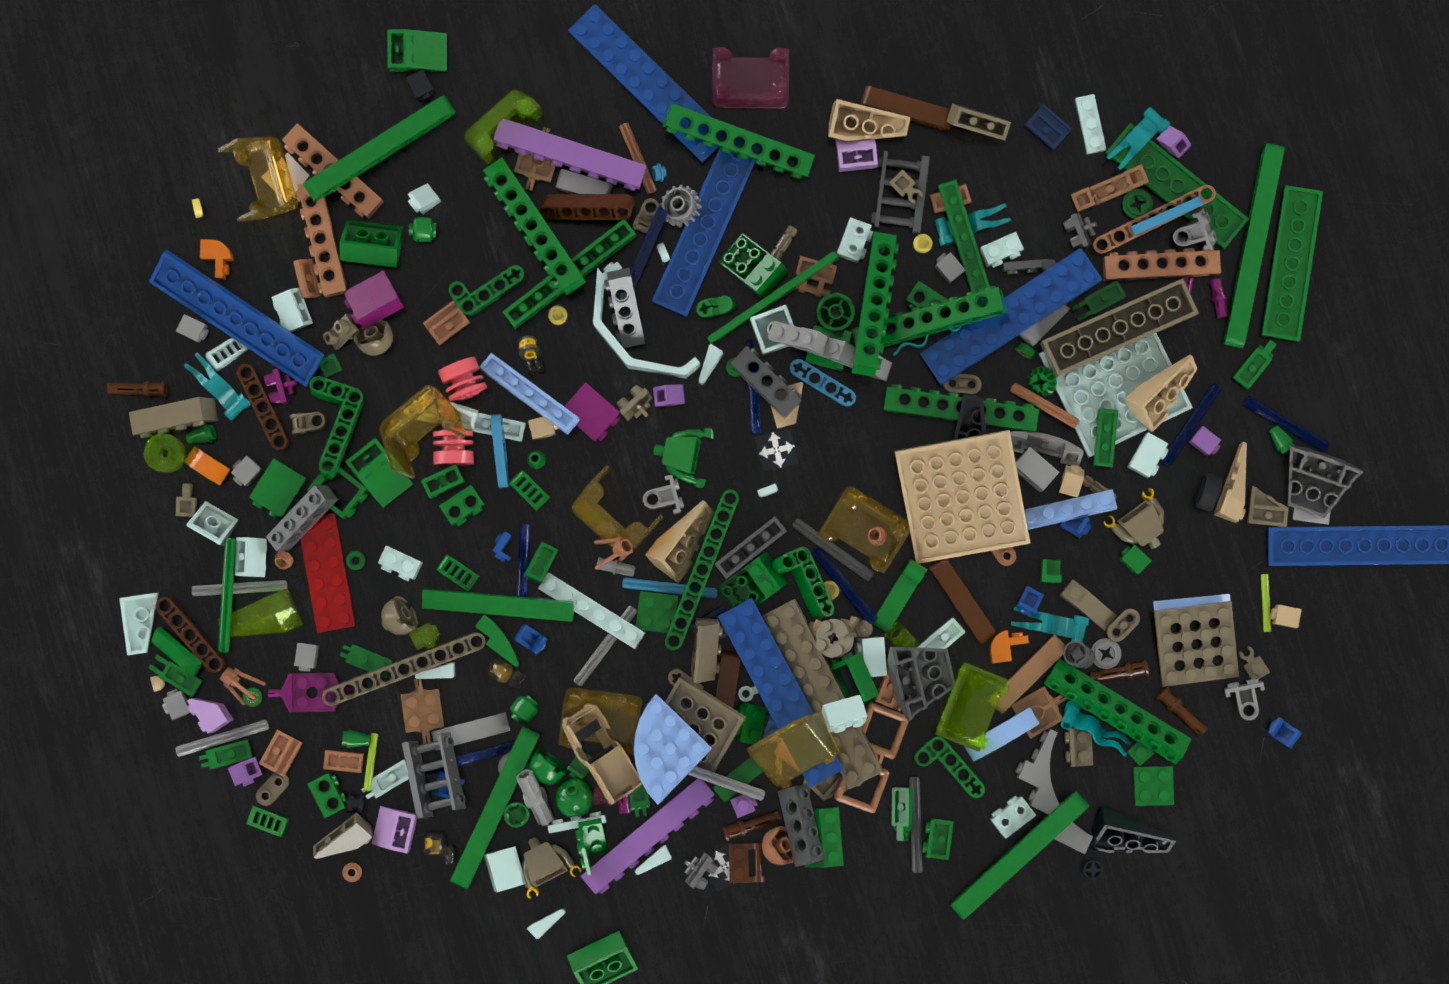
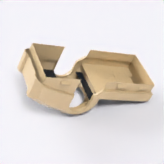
M586 704L576 714L564 718L562 727L577 758L584 766L588 767L609 804H614L642 785L638 771L635 770L629 756L617 741L612 740L607 734L606 729L611 728L598 706ZM584 720L585 723L579 727L577 723ZM595 733L604 750L589 758L582 750L580 742Z

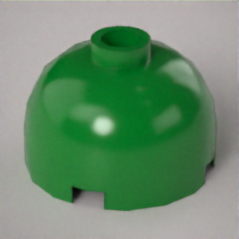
M840 293L826 295L819 302L817 308V319L820 324L827 330L834 332L848 328L853 322L855 315L851 299Z
M538 747L529 759V770L533 771L538 784L542 782L546 785H553L564 777L567 770H563L565 766L553 754L549 752L546 755L543 753L545 749Z
M580 778L566 779L556 789V806L567 817H581L588 813L593 806L594 797L592 789L587 782Z

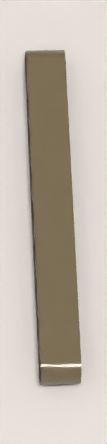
M478 632L470 633L331 686L324 690L322 700L328 706L342 703L478 651L484 647L485 638ZM474 636L481 637L482 642L479 646L471 644V639ZM454 644H463V651L455 653L453 651ZM437 650L445 651L446 655L443 660L435 658ZM419 657L427 658V665L419 667L416 663ZM407 664L409 666L408 673L401 674L398 671L399 666ZM389 671L391 678L388 681H383L380 678L381 672ZM364 678H371L373 685L365 688L362 685ZM348 684L353 685L355 688L354 693L351 695H347L343 690ZM332 691L336 694L337 697L333 702L326 700L325 695L327 692Z

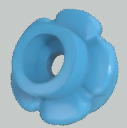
M657 163V166H652L651 172L654 181L663 182L667 176L665 167L661 166L660 163Z

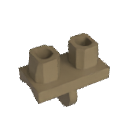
M345 314L334 323L330 331H326L323 334L326 344H332L335 350L340 349L348 339H353L354 333L358 330L351 321V315Z
M635 385L630 391L634 396L630 402L625 397L617 402L620 413L627 421L633 416L637 419L641 414L647 417L648 413L646 410L650 407L648 402L653 399L645 388L642 389Z
M851 616L850 620L841 618V620L848 623L854 637H868L872 634L873 627L870 622Z

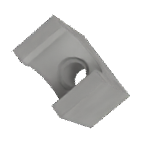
M1031 447L1028 450L1026 449L1016 461L1017 473L1038 492L1044 491L1059 473L1058 470Z

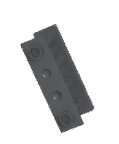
M884 151L883 156H879L878 167H881L877 208L876 212H872L871 223L874 224V229H878L879 223L909 226L912 229V234L919 235L930 157L922 156L921 161L910 162L887 159L888 151ZM886 166L913 169L919 172V179H915L916 185L913 188L920 190L923 197L917 194L916 198H913L916 203L912 204L909 199L882 196L884 185L891 186L889 182L893 179L885 177ZM881 204L911 207L912 210H915L914 217L909 219L880 215Z
M451 732L438 733V741L419 745V741L402 743L417 819L434 817V809L452 805V810L466 808ZM440 748L442 760L423 764L421 756L423 752ZM444 767L446 779L427 783L425 772ZM448 786L450 798L431 802L429 791Z

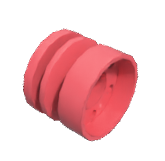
M475 357L459 360L438 371L443 384L452 382V385L446 389V393L456 392L448 397L450 402L467 400L487 388L485 382L476 384L484 378L482 375L473 376L480 369Z
M446 428L433 432V437L442 438V440L433 441V445L442 447V450L433 452V465L453 466L457 464L462 466L474 464V452L465 450V446L473 444L472 440H465L467 437H473V431L462 428Z

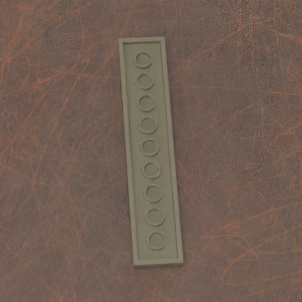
M793 599L763 615L764 622L769 627L771 635L843 767L840 773L848 788L850 789L882 773L884 770L861 726L853 728V726L847 727L839 733L834 731L828 732L821 712L822 707L825 704L846 699V696L825 655L817 650L815 646L816 637L797 600Z

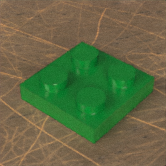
M640 591L636 627L644 631L668 633L677 611L678 596Z
M1173 766L1133 767L1134 806L1174 805Z

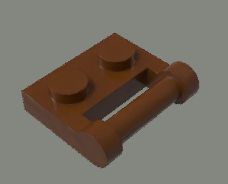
M762 843L729 844L730 883L765 882V877L762 875ZM748 849H754L755 876H749Z

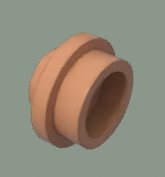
M874 527L870 529L868 539L872 545L880 546L885 542L887 534L883 528Z
M279 551L275 555L274 562L280 569H287L292 566L294 560L288 552Z
M348 863L344 866L342 874L345 880L355 882L360 879L362 869L357 863ZM350 869L355 870L354 876L349 875Z

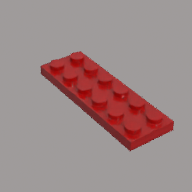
M336 513L326 514L300 539L317 633L356 626Z

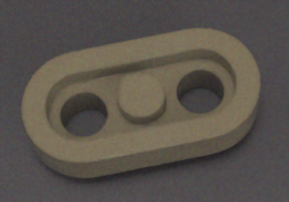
M959 374L951 379L956 382L954 387L949 385V381L943 384L947 392L973 395L981 389V380L975 375ZM973 382L975 387L969 388L968 383Z
M1134 609L1124 610L1108 626L1106 631L1108 638L1115 642L1122 641L1139 624V613ZM1127 615H1131L1133 617V620L1131 622H1128L1126 620ZM1115 628L1119 630V635L1117 636L1113 634Z
M277 773L271 775L256 793L258 803L264 806L274 803L289 786L290 780L288 775L286 774L285 777ZM277 778L282 780L281 785L276 784ZM264 792L269 794L267 800L262 797Z

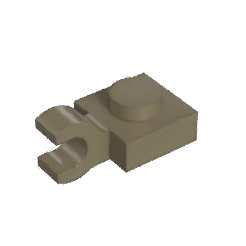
M183 484L182 497H176L175 516L193 517L196 513L197 498L191 497L193 484Z

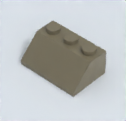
M695 617L691 663L693 683L715 680V674H719L720 663L717 662V655H721V644H718L719 636L722 637L723 625H720L719 619Z

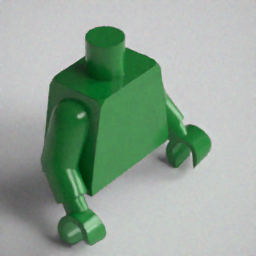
M706 428L703 431L701 429H688L675 432L672 437L666 438L665 445H655L654 455L663 457L662 464L666 465L668 473L686 483L693 484L697 488H703L706 480L696 479L693 476L696 471L701 443L699 438L705 436L714 439V431Z

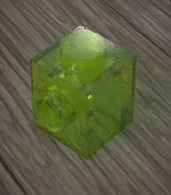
M430 622L408 633L417 650L423 648L428 650L436 646V641L440 640L438 638L440 632L435 624L432 625Z

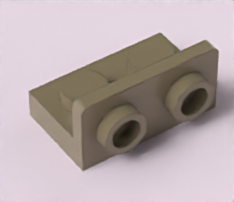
M1074 727L1067 730L1068 732L1064 733L1065 744L1068 743V751L1065 752L1066 763H1069L1070 767L1093 766L1092 735L1087 731Z

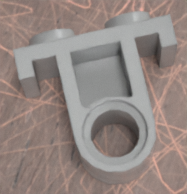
M1202 207L1196 209L1192 214L1193 218L1197 217V219L1180 224L1174 232L1173 240L1177 245L1188 246L1206 241L1204 249L1207 250L1211 249L1216 243L1215 231L1211 230L1209 225V214ZM1180 232H1186L1188 238L1183 237Z
M672 475L665 476V480H670L671 485L651 489L643 496L644 505L651 510L676 504L677 509L673 510L675 515L682 513L681 508H684L682 497H678L676 490L680 489L677 478L673 479ZM654 494L658 497V502L655 505H650L647 502L649 495Z
M1258 678L1247 680V684L1239 685V682L1227 684L1228 687L1224 688L1225 696L1230 697V693L1235 692L1237 707L1241 717L1246 720L1255 719L1259 713L1255 688L1259 687L1261 691L1265 690L1263 681H1258ZM1246 705L1254 707L1252 714H1244L1243 709Z

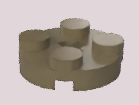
M840 619L823 621L816 632L815 646L817 650L831 658H839L848 653L854 642V635L848 627V623ZM836 633L838 641L832 643L831 636Z

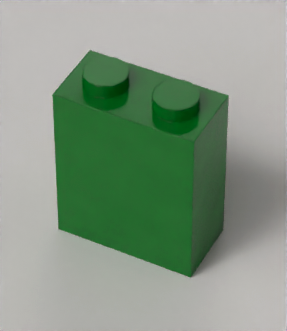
M273 458L249 498L253 500L252 504L260 509L265 507L270 510L268 514L274 518H284L309 479Z

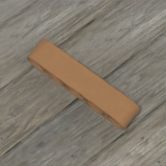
M1054 634L988 701L1003 714L1063 655L1066 645Z

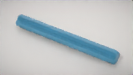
M623 578L622 587L627 589L683 595L687 586L686 584ZM690 585L689 587L693 593L700 591V586ZM704 587L701 597L716 598L717 588Z

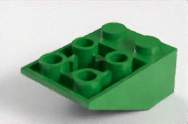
M408 29L387 30L388 69L390 72H418L422 69L424 72L447 71V33Z
M743 233L718 260V263L761 299L767 297L789 273L778 259Z
M374 438L345 461L383 508L413 485L377 438Z
M767 552L717 587L731 609L751 598L755 605L758 606L789 583L783 574H777L773 570V560Z

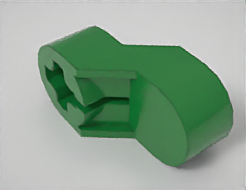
M729 296L708 298L698 303L697 313L704 318L724 316L733 313L736 310L737 303L734 298Z

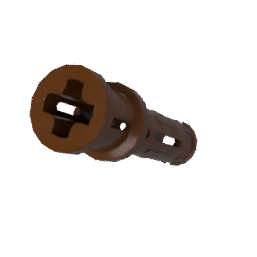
M146 381L143 384L108 382L107 393L143 395L145 398L161 396V398L165 399L167 396V383L165 381L161 383Z
M1146 659L1139 663L1130 664L1128 662L1122 667L1089 672V677L1098 682L1126 677L1131 680L1137 676H1149Z
M1166 686L1157 695L1156 699L1161 700L1168 707L1169 712H1175L1198 736L1204 734L1208 727L1182 704L1180 697L1177 698L1169 690L1170 688Z
M778 810L746 821L737 820V823L728 826L722 825L725 838L729 842L732 838L744 837L747 835V832L781 822Z

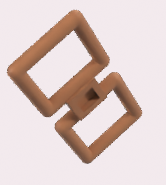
M870 702L866 708V722L861 726L864 733L867 731L874 711L901 721L890 750L870 743L880 764H882L884 756L890 759L896 757L909 721L902 713ZM883 768L884 771L878 774L880 779L870 804L843 795L847 785L843 776H841L834 799L866 812L875 813L889 777V771Z

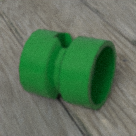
M521 801L511 803L504 811L506 823L516 828L523 826L530 819V808L528 809L525 803Z

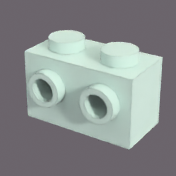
M850 217L837 251V256L858 263L859 259L863 260L867 251L864 248L865 242H870L874 232L870 230L872 225Z
M1014 232L982 246L979 251L986 267L992 265L994 268L1003 264V260L1007 258L1013 260L1021 256L1020 253L1024 248L1017 233Z
M300 288L289 289L272 297L274 309L280 318V325L288 331L293 332L313 324L304 298L302 299Z
M1146 433L1127 467L1146 478H1149L1151 475L1154 476L1159 469L1157 463L1160 458H1165L1169 450L1166 448L1168 443L1150 433Z
M236 537L235 576L265 577L267 539Z
M385 546L378 561L382 565L381 569L389 573L394 570L399 573L398 577L409 581L410 578L415 580L423 562L389 546Z
M884 637L856 638L855 653H861L871 677L887 676Z
M860 695L825 704L821 711L829 733L833 731L839 733L851 726L853 728L860 727L867 719V713Z
M1014 796L1007 802V807L1003 810L1000 807L991 814L993 816L990 819L1005 839L1036 816L1021 796L1018 798Z

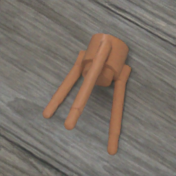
M621 536L594 541V544L615 543L613 547L614 554L595 566V569L601 568L618 556L620 557L618 562L621 563L629 554L633 553L632 543L628 539H622Z
M227 668L221 675L220 680L224 682L223 685L229 689L242 705H245V703L233 687L236 686L252 700L255 699V696L238 683L240 680L238 676L263 686L266 685L265 682L245 674L237 668L234 670Z

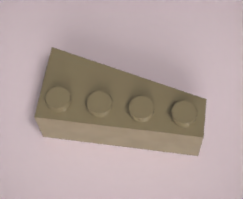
M196 397L129 412L132 434L140 435V438L151 437L152 433L156 432L158 434L169 433V430H184L189 426H203L205 423L218 421L214 398Z

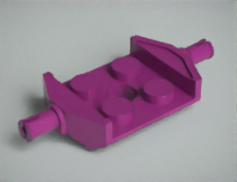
M335 673L288 674L283 688L268 689V693H274L268 694V697L283 698L289 712H334L338 704L333 706L326 705L322 700V694L325 689L339 684ZM310 687H315L318 691L315 698H310L307 695V690ZM344 688L343 690L347 695H351L354 692L349 691H355V688ZM332 691L327 692L325 695L326 700L329 702H333L337 697Z

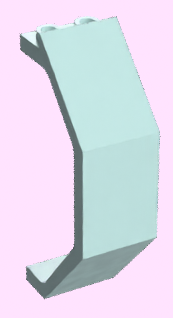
M611 262L603 269V274L597 268L593 325L626 367L632 370L685 379L700 367V362L696 357L683 367H673L633 359L628 355L602 323L604 289L606 288L604 280L608 279L607 272L620 270L622 267L618 262L615 264Z

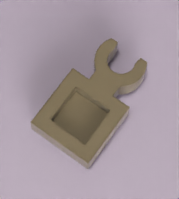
M901 170L889 182L902 197L908 194V199L912 204L916 203L912 199L914 194H919L920 197H923L920 190L913 188L916 182L904 170Z
M1250 646L1246 647L1249 651L1248 656L1238 652L1239 657L1247 662L1243 665V668L1250 679L1258 678L1259 680L1270 673L1260 656L1254 658V650Z

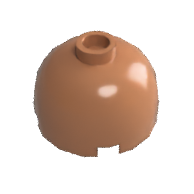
M778 826L770 829L762 840V850L766 859L776 865L793 863L794 860L786 827Z

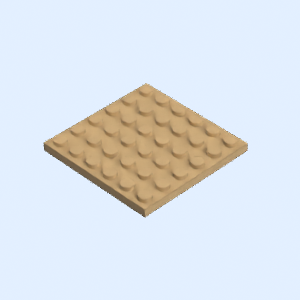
M1010 430L895 451L916 563L1030 544Z

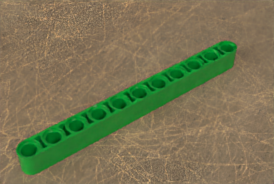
M1265 142L1262 150L1224 336V345L1242 349L1245 345L1284 155V146Z

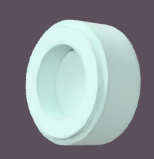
M664 243L658 244L657 249L662 262L669 261L670 258Z

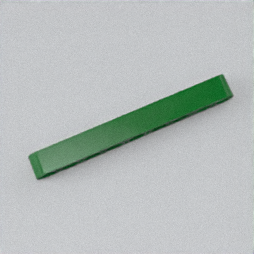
M441 96L307 180L303 186L313 201L316 202L446 121L456 111L445 96Z
M726 490L718 504L665 639V646L670 651L680 649L739 501V496L734 490ZM725 496H734L735 502L733 504L726 503ZM719 513H726L728 520L725 522L718 519ZM718 530L721 533V538L713 539L711 532ZM704 549H713L714 555L706 557L703 552ZM698 566H705L707 573L705 575L698 574L696 570ZM691 584H698L700 591L698 593L691 592L689 588ZM685 601H690L693 604V609L686 611L682 604ZM678 619H683L686 622V627L679 629L676 627L675 622ZM669 638H678L679 645L676 647L670 646L668 643Z
M524 726L522 727L450 882L468 890L518 784L516 777L525 769L540 737L539 733Z
M1077 791L1073 792L961 893L950 906L963 920L967 918L1077 819L1090 805Z

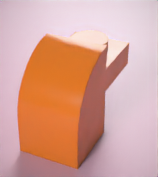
M200 239V259L203 261H215V278L217 280H226V275H229V264H226V261H234L231 250L220 241Z
M196 446L193 447L184 461L191 468L218 485H221L230 471L228 467Z
M1008 630L994 636L989 649L991 663L1012 661L1010 645L1029 643L1028 635L1023 636V632L1012 633V637L1009 638Z

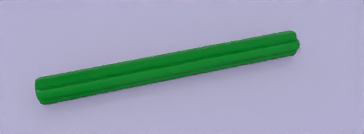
M234 538L225 539L218 651L222 653L229 652L236 553V539Z

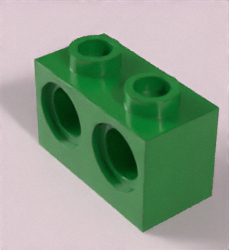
M918 281L905 302L908 304L907 307L909 309L922 307L923 309L930 307L929 304L944 303L948 300ZM917 293L922 294L924 301L917 303L914 300V295ZM928 315L925 319L931 322L933 316Z
M470 485L439 505L451 525L460 526L467 521L466 517L473 514L475 516L483 511L482 507L485 503L475 488ZM470 496L476 498V504L473 507H469L466 504V500ZM453 507L460 509L458 517L454 518L451 516L450 511Z
M327 773L307 784L324 818L347 807L348 799L344 792H340L338 788L340 784L335 775ZM323 780L327 781L330 785L328 791H323L320 787ZM331 798L338 800V807L335 809L329 805Z

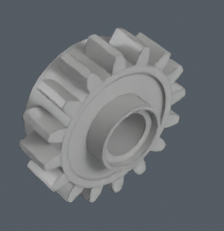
M680 185L678 188L673 186L670 191L667 190L666 195L662 196V203L659 205L663 209L660 211L664 216L663 219L672 226L677 225L678 227H682L683 223L689 226V220L695 222L694 216L700 215L697 209L702 208L698 203L701 201V198L697 196L698 193L689 186L685 188L683 185Z

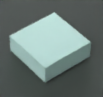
M776 484L757 490L761 498L778 491Z

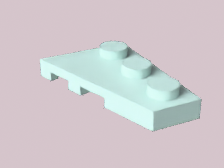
M159 593L119 598L127 655L148 653L156 611L155 605Z

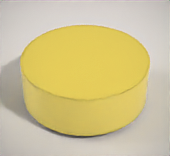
M193 199L192 204L195 217H203L200 199Z
M926 234L917 235L913 241L915 251L921 254L929 252L932 247L930 236Z
M557 305L549 310L548 317L551 323L562 325L566 322L568 314L564 307Z
M834 581L824 582L831 600L835 599L840 591L838 584Z

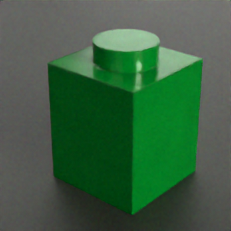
M1128 545L1120 553L1122 557L1119 559L1135 575H1139L1152 561L1136 545L1131 547Z

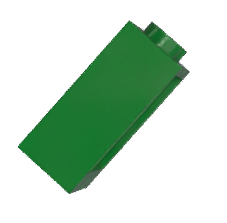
M326 465L323 470L330 471L333 467ZM339 467L338 472L360 489L343 511L335 505L330 508L342 519H346L347 517H352L356 512L355 506L359 502L363 503L369 494H367L368 489ZM319 474L307 491L314 485H324L328 479L323 478Z
M851 652L842 656V661L837 658L828 662L846 698L852 696L839 667L846 664L863 702L879 695L861 653L852 655Z

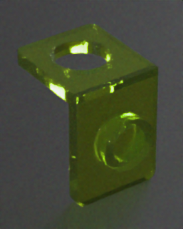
M899 622L888 633H885L886 638L896 647L917 648L920 645ZM901 630L897 637H892L894 631Z

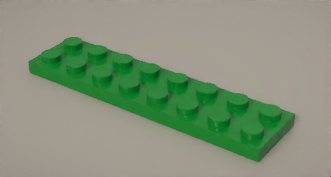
M1130 123L1105 154L1109 155L1129 135L1135 126ZM1151 139L1123 167L1125 170H1129L1142 164L1149 180L1144 185L1166 203L1207 185ZM1129 146L1121 150L1112 159L1120 165L1131 147ZM1203 189L1201 196L1204 199H1210L1211 191ZM1217 192L1212 201L1196 208L1203 207L1204 211L1209 214V225L1211 230L1215 231L1217 238L1215 242L1223 249L1227 247L1249 220L1248 217ZM1186 197L1184 203L1192 200V198ZM1196 209L1182 216L1188 221L1195 220L1197 217L1193 218L1192 214Z
M1288 185L1284 186L1261 336L1300 342L1323 191Z

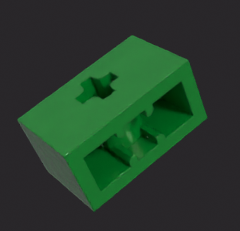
M457 464L421 480L430 499L466 483Z

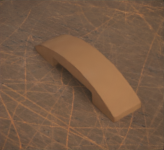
M1141 164L1094 186L1071 194L1077 211L1080 212L1132 191L1148 183L1149 180Z

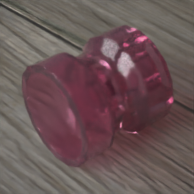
M594 786L593 806H599L600 804L613 806V804H609L600 787Z

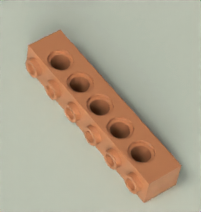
M298 123L282 139L286 144L284 148L290 154L295 152L299 156L298 161L305 167L308 165L312 167L314 175L339 161ZM307 143L308 149L304 152L299 151L300 145ZM316 156H322L320 164L313 163V159ZM358 177L350 180L351 185L348 189L343 190L341 187L336 189L342 194L340 198L347 205L352 203L356 207L354 211L362 218L366 216L369 219L384 203ZM362 193L365 195L362 202L355 201V197L358 194Z
M304 183L298 184L296 197L298 202L301 201L303 209H300L302 220H306L307 224L304 230L307 239L310 238L311 246H309L310 255L315 257L316 264H313L315 275H319L320 282L317 283L319 292L326 298L344 294L343 292L348 289L326 196L318 200L315 206L309 207L308 201L311 199V196L304 188ZM316 216L321 217L319 225L312 224V220ZM319 235H325L326 237L325 242L322 244L316 242ZM324 253L330 254V259L327 262H321V256ZM334 272V278L327 281L325 279L326 273Z
M1214 247L1207 250L1202 248L1203 251H1195V248L1183 249V252L1169 249L1164 250V253H1157L1156 250L1145 251V254H1138L1137 251L1126 252V255H1119L1118 252L1107 253V256H1104L1102 259L1104 281L1179 278L1182 276H1217L1221 273L1220 250H1214ZM1195 258H1202L1204 265L1202 267L1197 266ZM1176 259H1183L1185 266L1183 268L1178 267ZM1157 260H1164L1166 267L1164 269L1159 268ZM1138 261H1145L1147 268L1145 270L1140 269ZM1119 262H1126L1128 269L1126 271L1121 270L1118 266Z

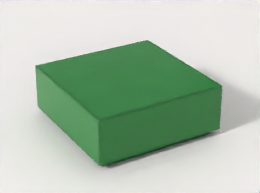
M335 353L323 358L319 365L325 378L343 371Z

